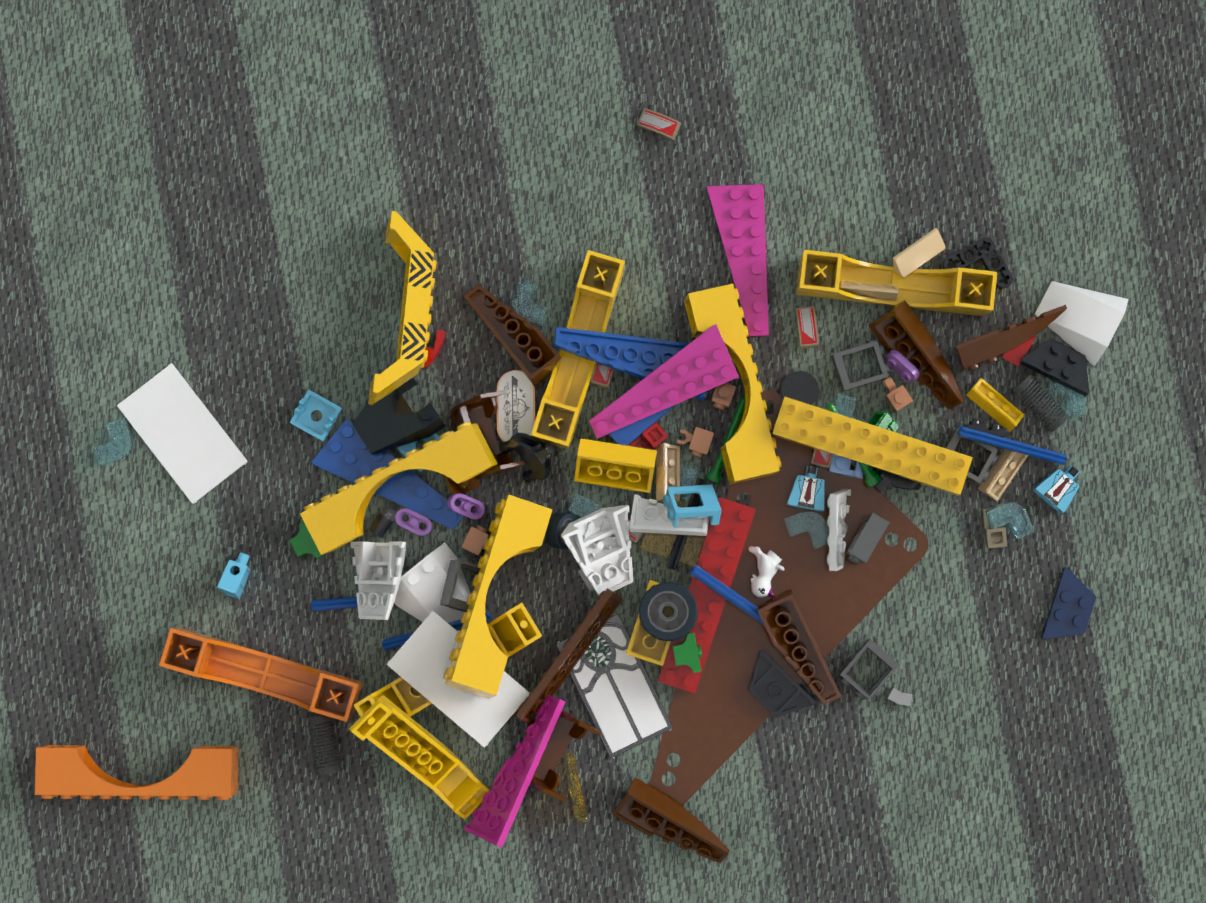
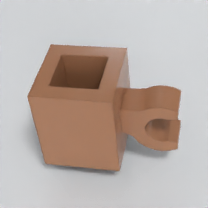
M891 377L882 382L889 392L884 398L894 413L913 402L905 387L902 385L896 388Z
M698 427L695 428L694 434H690L686 430H680V433L684 434L686 439L684 441L677 439L678 444L685 445L691 442L688 449L692 451L691 455L702 458V455H707L714 435L713 432Z
M479 525L476 528L471 526L462 548L480 556L484 543L490 536L486 534L487 529Z

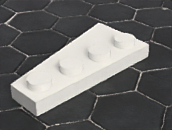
M841 489L831 493L828 498L827 504L830 508V515L827 520L829 527L827 564L829 565V571H838L844 567L846 542L843 541L848 527L844 520L846 513H849L850 505H846L847 496H851V489Z
M635 494L629 529L630 532L707 536L709 517L678 518L677 528H674L671 520H668L667 507L658 503L657 500H647Z

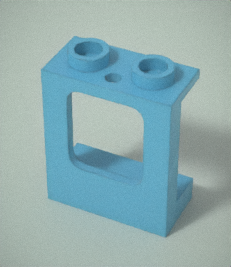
M712 484L667 487L666 495L663 496V505L667 507L668 520H671L674 528H677L678 518L708 516L711 525H719L722 510ZM698 493L703 506L680 508L676 504L674 495Z

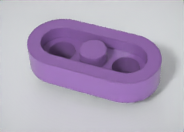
M891 350L886 355L885 359L888 366L894 369L905 382L913 383L920 376L918 369L900 352Z
M454 493L448 499L449 509L457 514L475 520L481 518L484 514V505L469 496ZM456 499L458 500L457 506L454 504Z
M407 508L400 509L396 513L395 520L399 526L420 536H426L431 532L432 522L427 517ZM405 514L409 516V520L407 522H404L402 520V517ZM425 523L426 529L421 530L419 525Z

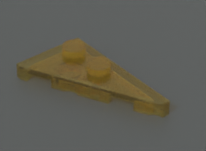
M572 751L566 753L572 783L569 791L571 798H575L576 805L573 806L575 817L579 818V823L587 822L588 817L574 752Z

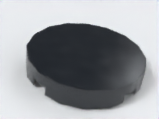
M803 371L789 374L782 382L780 389L783 400L784 397H788L809 405L816 401L819 393L818 383L815 378Z

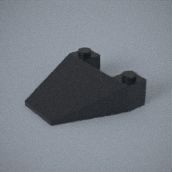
M411 378L373 405L368 404L367 401L354 422L355 430L372 455L431 437L446 427L431 403L414 414L403 398L402 394L417 385L414 378Z

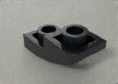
M980 420L970 421L969 425L965 426L966 428L999 437L1008 436L1007 428L1001 429V426H991L987 430V424L981 423Z

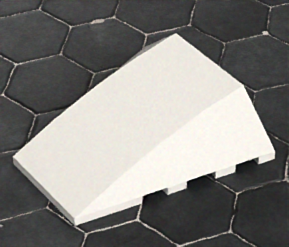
M1051 281L1034 315L1038 317L1044 312L1066 305V311L1048 327L1076 351L1084 354L1089 363L1095 366L1116 332L1125 314L1129 299Z
M629 505L597 510L569 523L561 534V537L598 596L602 591H606L607 588L613 592L633 582L632 557H630L631 540H629L630 521H628Z
M351 542V548H354L355 553L352 561L353 565H356L357 576H354V579L359 589V592L356 593L359 619L388 620L401 580L406 542Z

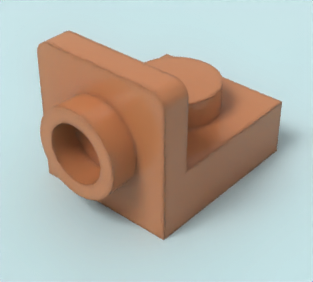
M728 383L717 386L710 401L714 403L713 407L721 410L729 408L736 386Z

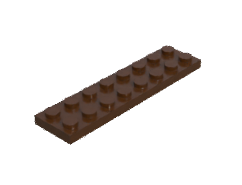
M607 588L606 591L600 593L597 599L598 602L587 611V617L583 623L581 622L577 625L573 637L565 642L564 649L560 655L557 654L554 657L550 669L542 674L541 681L531 689L527 701L519 706L516 716L522 721L529 724L535 722L536 713L547 696H554L622 602L623 599Z

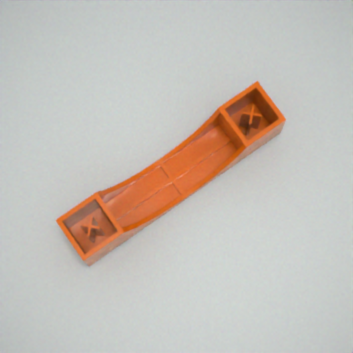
M181 627L170 628L159 663L161 667L257 691L296 704L311 712L345 722L353 720L356 711L354 704L359 701L364 682Z
M44 745L36 747L35 795H41L42 799H51L58 797V795H61V799H72L73 797H78V795H80V799H92V797L100 795V799H112V797L119 796V799H131V797L139 796V799H151L158 796V799L165 800L178 796L179 800H187L197 796L198 800H208L213 798V796H217V800H229V798L238 793L239 746H199L193 748L185 763L173 775L158 783L141 785L126 783L105 773L92 760L85 745Z

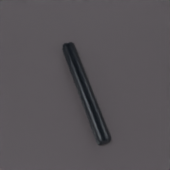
M697 478L695 485H706L707 481ZM692 493L687 507L699 506L701 498L698 493ZM677 534L666 565L667 568L676 570L688 535Z

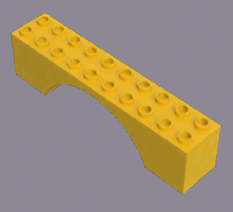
M590 250L587 251L566 328L606 332L625 270V261ZM560 350L559 355L562 358L553 369L531 436L542 442H552L555 446L570 450L596 362Z
M803 250L799 260L796 295L895 306L905 300L910 308L986 317L994 309L997 272L959 267L952 269H916L902 278L890 266L867 263L838 253ZM850 281L897 286V300L874 299L840 290V282Z
M733 284L689 293L684 299L692 336L697 338L716 324L729 355L739 371L744 386L745 408L740 425L732 438L720 448L729 485L774 475L780 471L779 468L781 467L780 458L776 456L774 450L777 448L774 437L771 438L770 430H772L771 421L769 418H766L765 414L767 405L765 400H762L760 394L763 392L762 385L756 378V374H758L757 365L755 362H752L751 355H753L752 345L748 344L746 338L749 334L747 326L743 325L742 318H744L743 309L739 307L737 301L739 299L738 289H734Z
M784 397L772 433L775 437L848 458L956 496L961 495L973 458L788 397Z
M471 422L463 423L456 427L458 431H448L439 436L441 440H431L422 445L424 449H414L406 453L405 459L403 457L397 458L388 463L389 467H380L372 471V476L367 475L355 480V485L350 484L338 489V494L333 493L321 498V503L318 501L305 506V511L300 513L320 554L329 553L364 535L363 523L368 504L377 489L394 475L409 469H426L441 473L459 484L498 465L478 424H471Z
M507 495L504 499H501L495 507L494 513L497 515L489 527L491 535L484 543L483 549L486 551L484 556L480 557L478 563L480 571L478 575L474 576L472 582L474 590L467 598L466 604L469 606L461 618L463 626L461 631L458 630L455 637L457 642L456 648L452 649L449 660H451V665L449 668H446L443 679H446L444 685L487 699L497 696L508 659L495 644L487 626L485 601L489 584L496 571L506 560L519 554L534 552L542 546L552 509L512 495Z

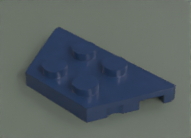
M1063 568L1041 637L1043 639L1085 634L1096 596L1068 568Z

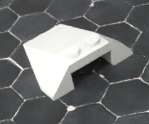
M443 543L405 573L400 580L394 603L421 622L432 611L436 612L447 623L460 620L464 613L440 605L450 560L458 559L446 543ZM460 568L453 598L467 602L470 590Z

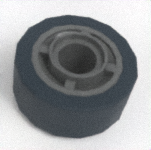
M555 512L550 516L545 533L546 541L550 547L569 549L561 534L569 523L577 520L573 514Z

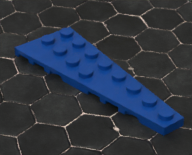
M556 327L554 348L640 379L647 377L689 344ZM705 392L696 395L693 398L704 400Z
M346 419L311 463L355 484L354 481L363 476H372V471L380 467H389L388 463L396 458L388 451L372 455L355 430L353 423ZM410 469L389 478L375 492L453 530L464 518V516L451 511L448 507V500Z

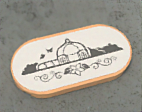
M512 370L502 375L497 383V391L505 390L506 393L497 397V432L503 442L509 440L516 433H525L531 436L535 423V387L522 371Z

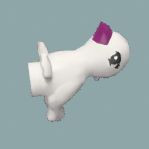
M758 546L748 547V551L757 558L759 572L758 576L753 574V578L750 579L753 595L758 598L775 596L771 588V579L778 569L781 571L785 570L779 564L782 559L771 550L764 554Z

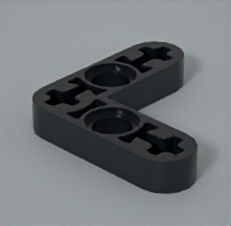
M981 238L948 256L943 261V269H952V267H947L948 260L951 262L958 259L956 255H959L961 262L957 263L954 268H965L981 259L987 271L997 272L1003 268L1004 271L1000 273L1003 277L1007 276L1008 280L1006 285L1004 282L1000 283L1001 276L998 273L996 280L998 288L1005 289L1013 282V277L994 242L989 238ZM982 242H984V244L988 243V251L983 249L978 252L981 256H978L977 251L975 250V248H973V246H976V249H978L982 246ZM971 251L973 259L970 261L965 260L963 253ZM990 259H997L999 261V267H990Z

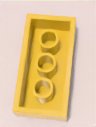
M580 439L574 481L650 493L657 450Z
M649 580L646 591L659 583ZM671 606L665 607L663 610L664 616L671 617L674 614V609ZM638 614L626 654L663 666L671 641L658 640L649 635L643 628Z

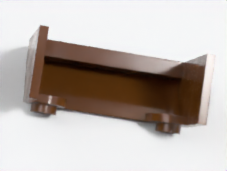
M505 390L480 394L451 409V419L455 432L458 431L456 427L463 423H477L498 465L477 475L476 479L489 477L525 465V461L513 463L509 453L503 454L500 452L491 417L496 414L498 409L495 398L506 394Z
M562 709L530 784L548 795L565 801L566 798L555 791L560 783V776L555 772L559 761L572 737L577 740L582 739L588 730L599 736L601 732Z

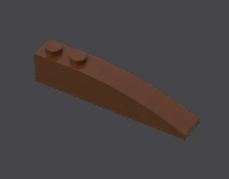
M479 284L464 295L465 299L534 387L551 374L562 357L539 328L532 325Z
M905 300L890 308L868 325L888 353L891 350L900 352L918 369L920 376L917 381L922 385L928 386L931 389V394L945 407L951 409L964 401L938 346Z
M1066 305L1044 312L1038 317L1028 318L1020 324H1011L1003 328L1002 331L998 329L956 345L955 349L963 369L968 368L969 371L979 368V364L985 361L987 364L998 361V356L1017 348L1048 327L1066 311Z
M792 589L773 597L758 608L757 611L774 646L783 654L784 658L793 666L820 701L825 705L842 697Z
M636 777L630 783L612 815L646 835L652 836V834L662 837L664 842H675L680 844L682 849H693L697 855L721 863L730 852L720 839L689 811Z

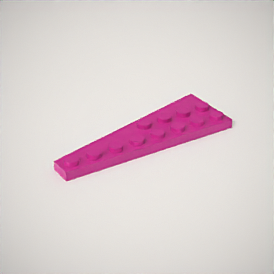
M764 185L707 186V192L735 288L738 289L739 302L743 309L749 337L769 336Z
M715 324L593 417L589 422L596 438H600L738 378L739 375L717 325Z
M550 695L547 696L536 713L535 722L527 727V735L521 743H517L515 746L517 748L512 758L508 757L494 779L493 788L488 793H485L483 796L484 802L479 810H474L472 821L468 826L465 825L463 830L502 848L562 712L565 701Z

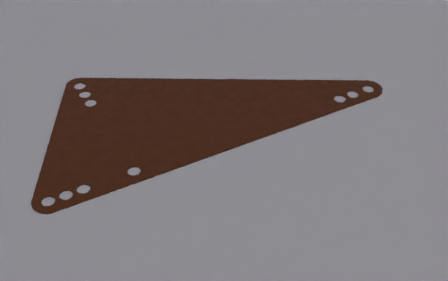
M765 390L760 393L762 400H770L775 404V411L772 414H766V418H769L771 421L772 430H770L771 438H775L777 448L774 450L776 456L780 458L781 467L779 468L780 471L774 475L729 486L727 500L737 503L738 494L746 492L751 497V502L747 506L756 509L730 588L758 608L773 597L769 596L758 598L751 591L750 579L753 578V574L758 576L759 572L757 558L748 551V547L758 546L764 554H767L770 550L782 559L779 564L785 570L781 571L778 569L771 579L772 591L777 596L792 589L825 659L926 554L928 541L925 534L881 492L879 493L874 485L868 488L864 481L866 480L864 476L863 479L831 473L828 472L829 469L818 467L816 478L824 480V511L820 512L786 505L796 476H805L806 466H814L810 465L813 448L773 436L772 433L783 399L777 392ZM850 464L849 470L855 471V467ZM841 489H851V496H847L846 505H850L849 513H846L844 520L846 525H848L846 535L843 538V541L846 542L845 553L868 514L875 513L890 523L867 563L857 565L849 561V556L845 554L844 567L838 571H829V565L827 564V556L829 554V546L827 544L829 527L827 520L830 515V508L827 504L828 498L831 493ZM890 532H894L899 536V543L894 547L888 546L885 542V537ZM909 537L916 539L918 543L917 549L912 552L907 551L903 545L905 539ZM728 600L725 602L695 694L675 687L668 713L673 729L664 732L662 735L649 786L667 795L681 806L702 787L772 714L748 691L760 651L763 650L798 685L804 681L793 666L784 658L783 654L774 646L765 626ZM677 753L680 755L681 763L679 766L671 767L668 765L667 757L669 754ZM665 772L675 774L676 782L674 785L666 786L663 784L662 775Z

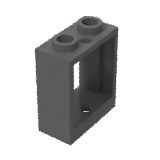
M877 340L831 355L842 392L888 378L890 373L887 362L884 363L882 355H884L882 345H878ZM872 348L880 375L850 384L842 357Z
M958 427L954 429L945 446L946 449L955 450L961 439L957 435ZM964 438L990 452L978 475L976 476L968 471L966 479L975 484H980L981 481L985 482L989 475L987 471L989 466H993L998 459V455H996L998 449L989 444Z
M875 513L868 514L845 553L849 556L848 560L857 565L867 563L890 522Z
M464 557L450 560L440 605L462 612L467 611L469 605L465 601L453 598L460 568L479 573V562L473 564L469 562L470 559Z
M867 639L839 672L841 676L840 681L847 687L853 686L856 689L854 693L862 700L865 698L870 700L900 664L871 639ZM867 649L888 666L868 692L846 674Z

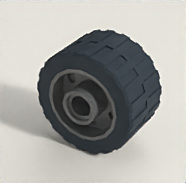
M662 582L654 585L646 591L640 601L639 619L642 626L649 635L658 640H679L686 636L695 626L698 617L696 600L687 588L678 583ZM667 606H671L674 609V614L671 617H665L663 614V610Z

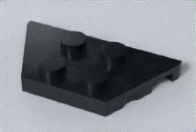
M1052 338L1022 358L1019 363L1085 397L1089 394L1086 356Z
M763 650L760 651L748 691L776 718L816 703Z

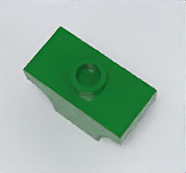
M300 523L299 533L289 540L296 555L302 557L306 554H312L316 559L325 556V554H320L305 523Z
M688 633L682 644L672 646L676 666L687 665L692 669L693 673L701 672L699 658L702 657L701 646L696 644L695 633Z

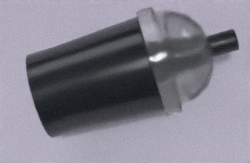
M393 503L391 507L387 506L379 510V514L369 530L382 538L393 522L396 521V511L394 509L397 505Z

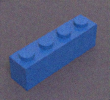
M676 405L613 431L608 435L616 444L628 446Z

